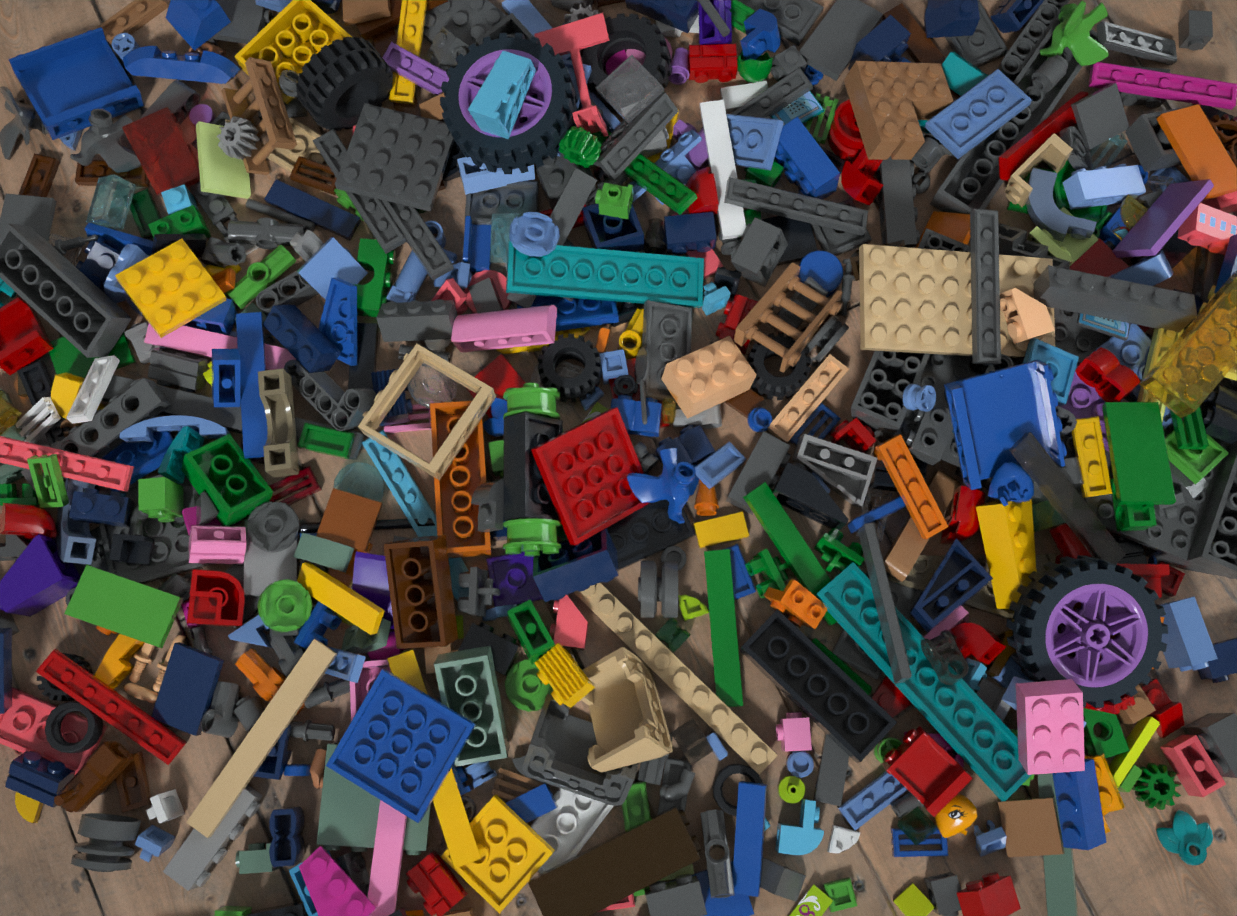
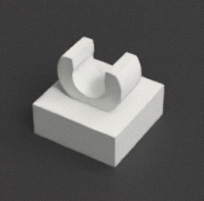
M176 789L150 798L153 807L146 810L149 820L157 817L159 824L185 814Z

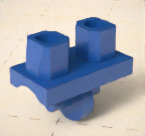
M318 601L315 608L311 611L309 619L299 628V634L294 643L307 649L312 641L317 639L327 646L328 639L324 638L323 635L328 628L332 630L337 629L342 619L335 611Z

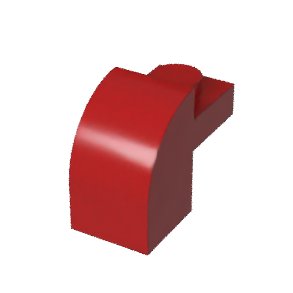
M864 147L853 163L846 160L841 174L844 190L855 200L870 206L884 186L873 177L883 160L868 159Z
M968 622L961 623L950 630L957 638L948 642L940 655L954 668H957L970 654L978 661L989 665L1007 646L993 632L978 624Z

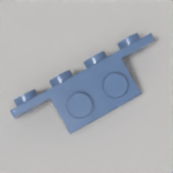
M693 129L685 132L680 136L678 142L672 148L666 149L661 154L660 159L654 164L682 184H687L689 178L696 172V169L685 155L702 140L701 136ZM632 181L629 184L633 185L634 202L646 190Z

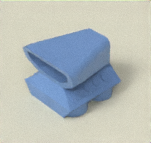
M127 244L121 251L117 263L107 276L104 284V293L115 303L126 300L136 313L143 316L115 277L116 274L149 257L137 245Z

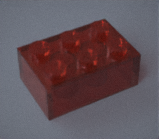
M168 107L122 127L158 196L162 197L161 192L184 184L186 187H189L200 181L199 162L173 111Z

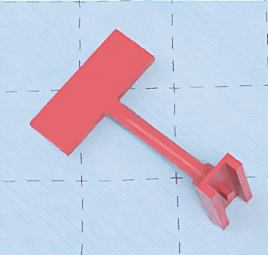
M600 13L534 34L535 37L539 38L542 47L546 43L552 46L555 55L559 54L562 56L568 53L571 55L582 105L579 111L572 113L577 128L582 127L585 131H590L591 134L601 131L604 137L609 136L607 126L597 106L591 105L580 55L581 49L610 41L604 14Z

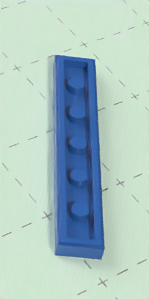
M262 312L236 314L237 345L240 355L243 452L245 459L264 457L263 446L267 442L268 433L267 419L262 400L259 396L258 372L266 371Z

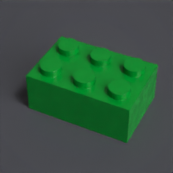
M230 434L184 455L181 471L199 495L204 491L208 494L219 511L216 518L222 526H231L248 517L259 505L270 502L273 490L248 458L245 459L244 452Z

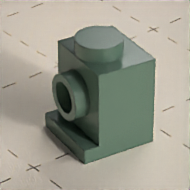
M264 842L248 844V849L237 851L235 862L236 866L239 867V874L272 872L280 869V867H273L269 856L271 842L267 843L266 847Z

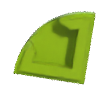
M678 595V604L684 621L709 613L705 604L697 598L689 595Z

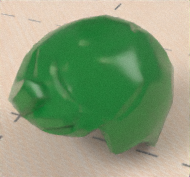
M743 51L739 53L737 57V70L745 81L761 82L771 72L773 57L770 58L767 52L756 60H744Z

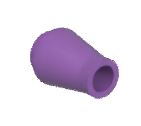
M677 48L670 63L672 71L668 79L673 84L681 85L690 76L688 50Z

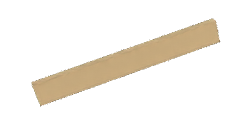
M317 639L312 641L186 823L207 838L214 834L338 655L336 652Z

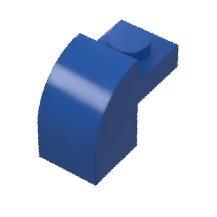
M759 9L744 21L747 36L740 41L744 60H756L765 51L775 52L779 48L781 43L777 19L772 13Z

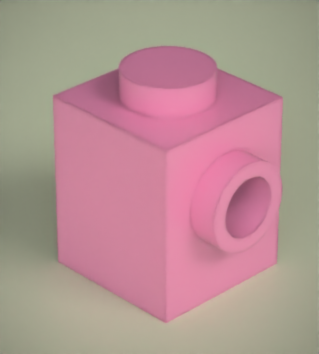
M802 712L786 713V719H779L780 724H776L777 741L781 740L782 751L812 750L809 717L802 718Z

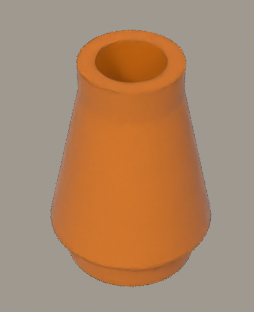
M700 479L694 504L697 515L713 516L717 514V509L719 508L715 486L709 490Z

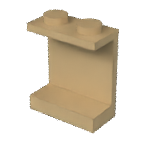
M1054 133L1011 175L1004 191L1008 200L1015 205L1019 204L1023 207L1033 190L1023 179L1042 161L1058 173L1064 167L1073 149Z

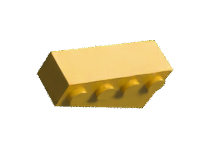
M1032 498L1030 501L1022 503L1007 501V506H1003L1000 500L976 506L989 573L993 578L991 582L997 609H1010L1011 601L1017 603L1021 596L1017 592L1020 585L1027 587L1032 581L1028 576L1033 571L1037 572Z

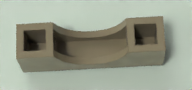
M284 368L259 371V396L265 409L268 431L267 442L263 446L265 472L274 478L298 475L299 463L292 377Z

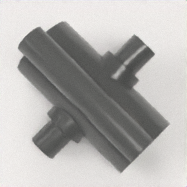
M923 132L925 142L911 160L920 168L919 173L924 172L928 175L942 156L945 154L954 155L930 132Z

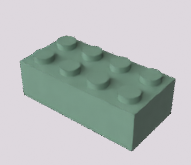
M491 646L438 654L434 667L442 704L476 724L457 757L454 767L507 758L510 745Z

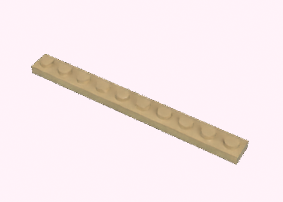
M601 582L590 586L584 591L573 592L759 775L778 756Z

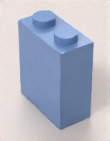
M1195 596L1160 605L1164 607L1166 613L1163 616L1165 617L1164 624L1168 625V634H1162L1161 642L1167 644L1166 652L1163 653L1169 668L1179 667L1181 672L1191 669L1198 670L1209 667L1208 661L1218 659Z

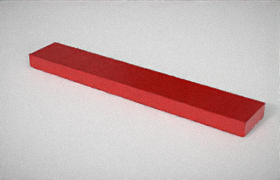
M1080 91L999 157L1000 179L1008 181L1011 175L1054 133L1060 138V131L1062 129L1076 125L1077 122L1071 104L1088 96V92Z
M54 649L35 671L168 766L187 743L57 649Z

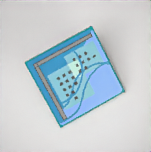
M809 91L771 117L783 121V126L796 117L802 123H805L823 113L824 108Z

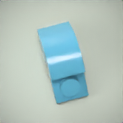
M802 798L799 825L778 823L775 851L790 855H805L818 847L822 841L824 830L814 828V823H818L820 814L816 801Z

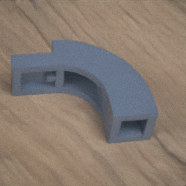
M1033 168L1028 181L1033 190L1026 202V207L1035 226H1038L1041 230H1047L1053 236V239L1063 242L1066 233L1071 234V237L1076 239L1091 238L1097 222L1067 215L1056 206L1053 200V187L1058 173Z
M66 478L65 488L69 503L64 507H58L56 521L57 553L63 562L91 565L96 539L90 534L89 523L75 521L69 517L74 491L83 492V488L95 489V484Z

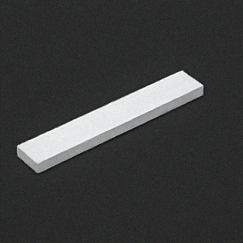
M724 100L702 102L699 108L709 166L711 167V173H714L719 202L717 212L722 240L743 237L746 228L743 207L724 203L727 180L729 177L738 179Z

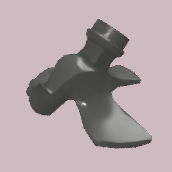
M1 86L0 91L6 99L5 108L15 114V118L6 124L0 132L2 153L5 159L10 160L15 142L21 134L25 144L28 145L30 141L29 132L32 129H38L44 135L49 133L33 105L24 104V98H14L7 87Z
M93 109L91 111L89 122L92 126L82 136L81 151L78 154L70 155L72 160L83 166H88L91 164L94 156L100 154L107 165L116 173L131 171L145 163V160L139 154L121 145L119 141L123 133L136 126L134 122L126 115H123L112 124L111 113L104 109Z

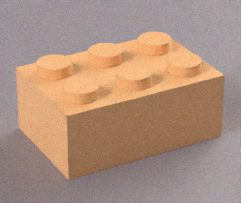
M728 336L667 363L661 380L688 419L750 390L757 374L731 337Z

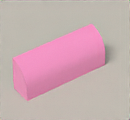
M555 305L458 315L453 323L451 341L461 353L555 343L557 307Z

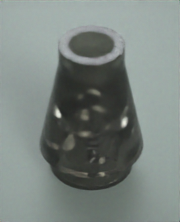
M653 218L649 220V226L644 238V252L663 254L666 249L663 220Z

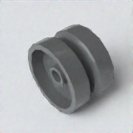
M641 561L640 577H638V601H640L641 618H654L657 612V602H661V614L664 618L678 617L677 561H664L661 565V577H657V566L654 561Z

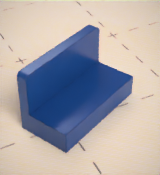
M466 216L463 262L470 264V272L490 270L493 227L492 225L473 224L471 216Z

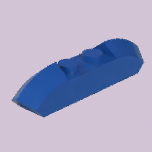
M144 46L132 50L123 57L125 69L134 76L226 84L241 70L226 57L203 50L202 57H200V54L195 52L178 55L173 50L161 52L157 46Z

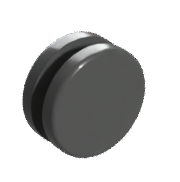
M832 315L806 345L809 353L816 346L822 349L815 357L818 362L822 361L849 329L846 323L842 325L840 321H837L839 318L836 315Z

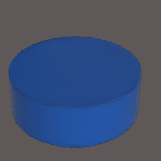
M286 764L284 776H311L310 764Z

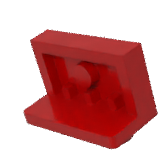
M857 418L851 422L846 419L831 434L833 437L831 443L838 444L843 439L852 450L866 453L877 441L874 438L875 434L872 429L867 425H863Z

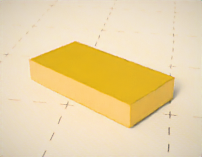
M743 512L693 524L699 549L749 537Z

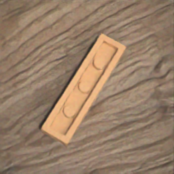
M829 354L767 428L768 431L779 440L788 443L844 377L849 368Z

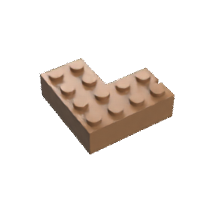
M855 61L844 79L868 159L888 160L890 156L892 160H911L925 142L918 120H930L954 102L941 63Z

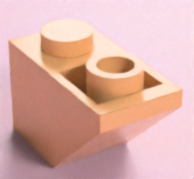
M1017 288L1000 294V310L1004 314L1008 326L1007 330L1014 344L1055 331L1046 305Z

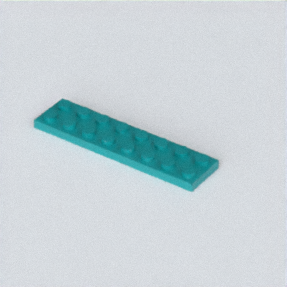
M509 241L506 293L641 304L649 300L691 308H701L703 306L704 258L557 245L555 250L548 255L536 257L519 252Z

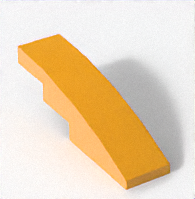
M119 634L105 654L94 676L115 690L132 672L134 666L129 660L143 647L145 642Z

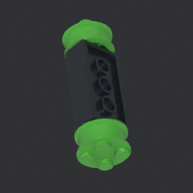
M525 383L523 388H507L506 392L503 393V398L507 400V412L503 415L505 521L503 522V527L507 528V543L503 545V549H505V554H521V552H525V556L534 557L540 556V551H543L544 554L559 553L561 544L557 543V527L561 526V521L531 449L562 434L563 421L560 420V414L556 412V400L560 398L558 389L551 387L540 388L537 383Z

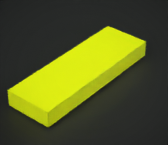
M1144 717L1136 723L1126 739L1130 751L1116 755L1109 765L1117 788L1120 787L1160 725V722L1153 717Z

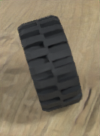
M622 13L617 14V17L613 19L610 16L605 18L610 41L580 50L582 64L589 65L592 69L587 82L589 91L593 92L611 111L617 108L619 112H622L621 109L642 101L652 91L662 92L661 88L667 87L669 83L668 76L671 75L672 71L670 64L672 62L671 56L660 29L656 24H651V21L646 17H642L640 20L638 14L632 13L629 14V17H625V14ZM626 49H636L646 54L641 68L628 77L614 78L605 74L607 61L617 52Z
M344 37L343 40L337 39L332 41V44L329 46L325 45L317 54L314 53L310 57L309 63H305L303 66V72L299 73L296 85L299 101L316 123L324 129L341 131L343 128L347 130L352 128L353 125H357L364 103L382 106V102L388 98V92L392 89L393 75L389 65L369 41L359 37Z

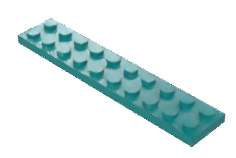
M852 562L815 596L824 603L832 617L894 683L870 579ZM895 607L912 675L904 683L895 684L896 687L1002 802L1006 801L1031 776L1026 773L1019 761L1018 738Z

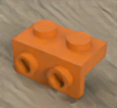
M793 579L789 581L784 591L769 587L764 594L771 601L770 606L774 610L778 609L782 614L786 613L789 616L787 619L799 628L804 625L816 629L827 612V608L822 601Z

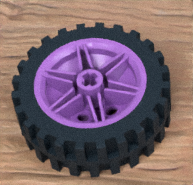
M499 33V39L494 40L487 36L483 38V44L476 47L473 43L468 46L470 52L465 56L460 53L455 58L457 61L455 68H448L446 74L449 81H443L441 90L445 97H440V105L444 111L442 116L462 153L467 158L471 157L475 165L481 167L485 163L488 171L496 173L497 168H502L504 174H512V169L518 168L521 173L529 172L528 166L536 164L537 168L544 165L542 160L550 156L551 159H554L558 155L556 149L560 141L565 137L567 130L572 126L575 127L572 113L578 111L576 106L578 101L573 83L562 57L559 54L555 55L553 47L548 43L542 47L539 38L532 36L530 40H526L523 33H516L515 38H508L507 33ZM502 51L531 59L536 69L509 139L481 131L468 111ZM532 95H537V99H535V98H533V97H531V96H532Z
M1078 555L1077 559L1069 556L1061 557L1060 564L1048 562L1043 565L1045 571L1041 574L1033 571L1028 576L1032 580L1027 587L1020 585L1017 590L1021 594L1018 602L1011 601L1009 608L1014 611L1013 619H1007L1006 627L1013 630V636L1007 637L1008 645L1016 649L1012 657L1016 663L1023 667L1021 671L1026 677L1034 682L1072 679L1083 692L1084 708L1086 703L1095 708H1102L1106 700L1114 703V705L1121 703L1120 696L1127 694L1133 697L1138 693L1135 688L1138 684L1143 683L1147 685L1151 681V678L1148 676L1152 668L1158 670L1162 663L1157 661L1159 651L1166 652L1167 644L1161 641L1162 634H1168V625L1161 623L1160 617L1166 615L1164 607L1155 604L1154 600L1158 599L1159 596L1155 590L1145 587L1148 582L1144 578L1132 574L1133 571L1126 567L1083 555ZM1081 602V608L1073 609L1075 603ZM1059 624H1061V633L1057 631ZM1110 634H1116L1115 639H1110ZM1074 652L1073 657L1069 658L1067 654Z

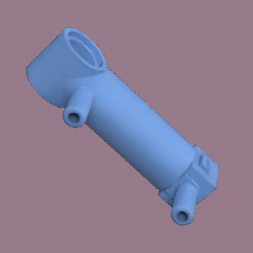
M426 221L425 223L432 234H438L436 240L443 249L446 244V237L441 225L436 221ZM443 249L451 263H454L457 259V254ZM413 250L386 297L388 302L402 303L416 300L415 297L428 273Z

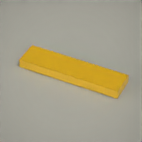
M302 563L297 581L308 590L313 598L368 634H377L385 612L384 609L312 563Z

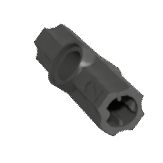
M260 218L257 222L230 221L228 223L229 243L255 244L257 247L267 250L275 249L277 245L291 246L290 241L297 232L305 234L304 224L278 223V221L272 218Z
M717 809L707 810L700 813L711 898L734 896L724 811ZM719 847L725 852L724 857L720 860L711 858L710 851L713 848Z

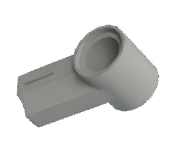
M721 404L688 419L679 405H672L673 428L690 425H700L704 429L721 427Z

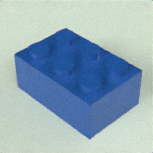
M798 117L794 118L782 127L774 159L784 167L786 178L791 184H796L799 188V194L824 200L836 192L840 172Z

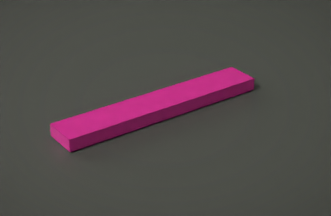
M1102 62L1092 64L1090 68L1088 87L1101 89L1110 83H1116L1118 91L1231 110L1236 106L1237 84Z

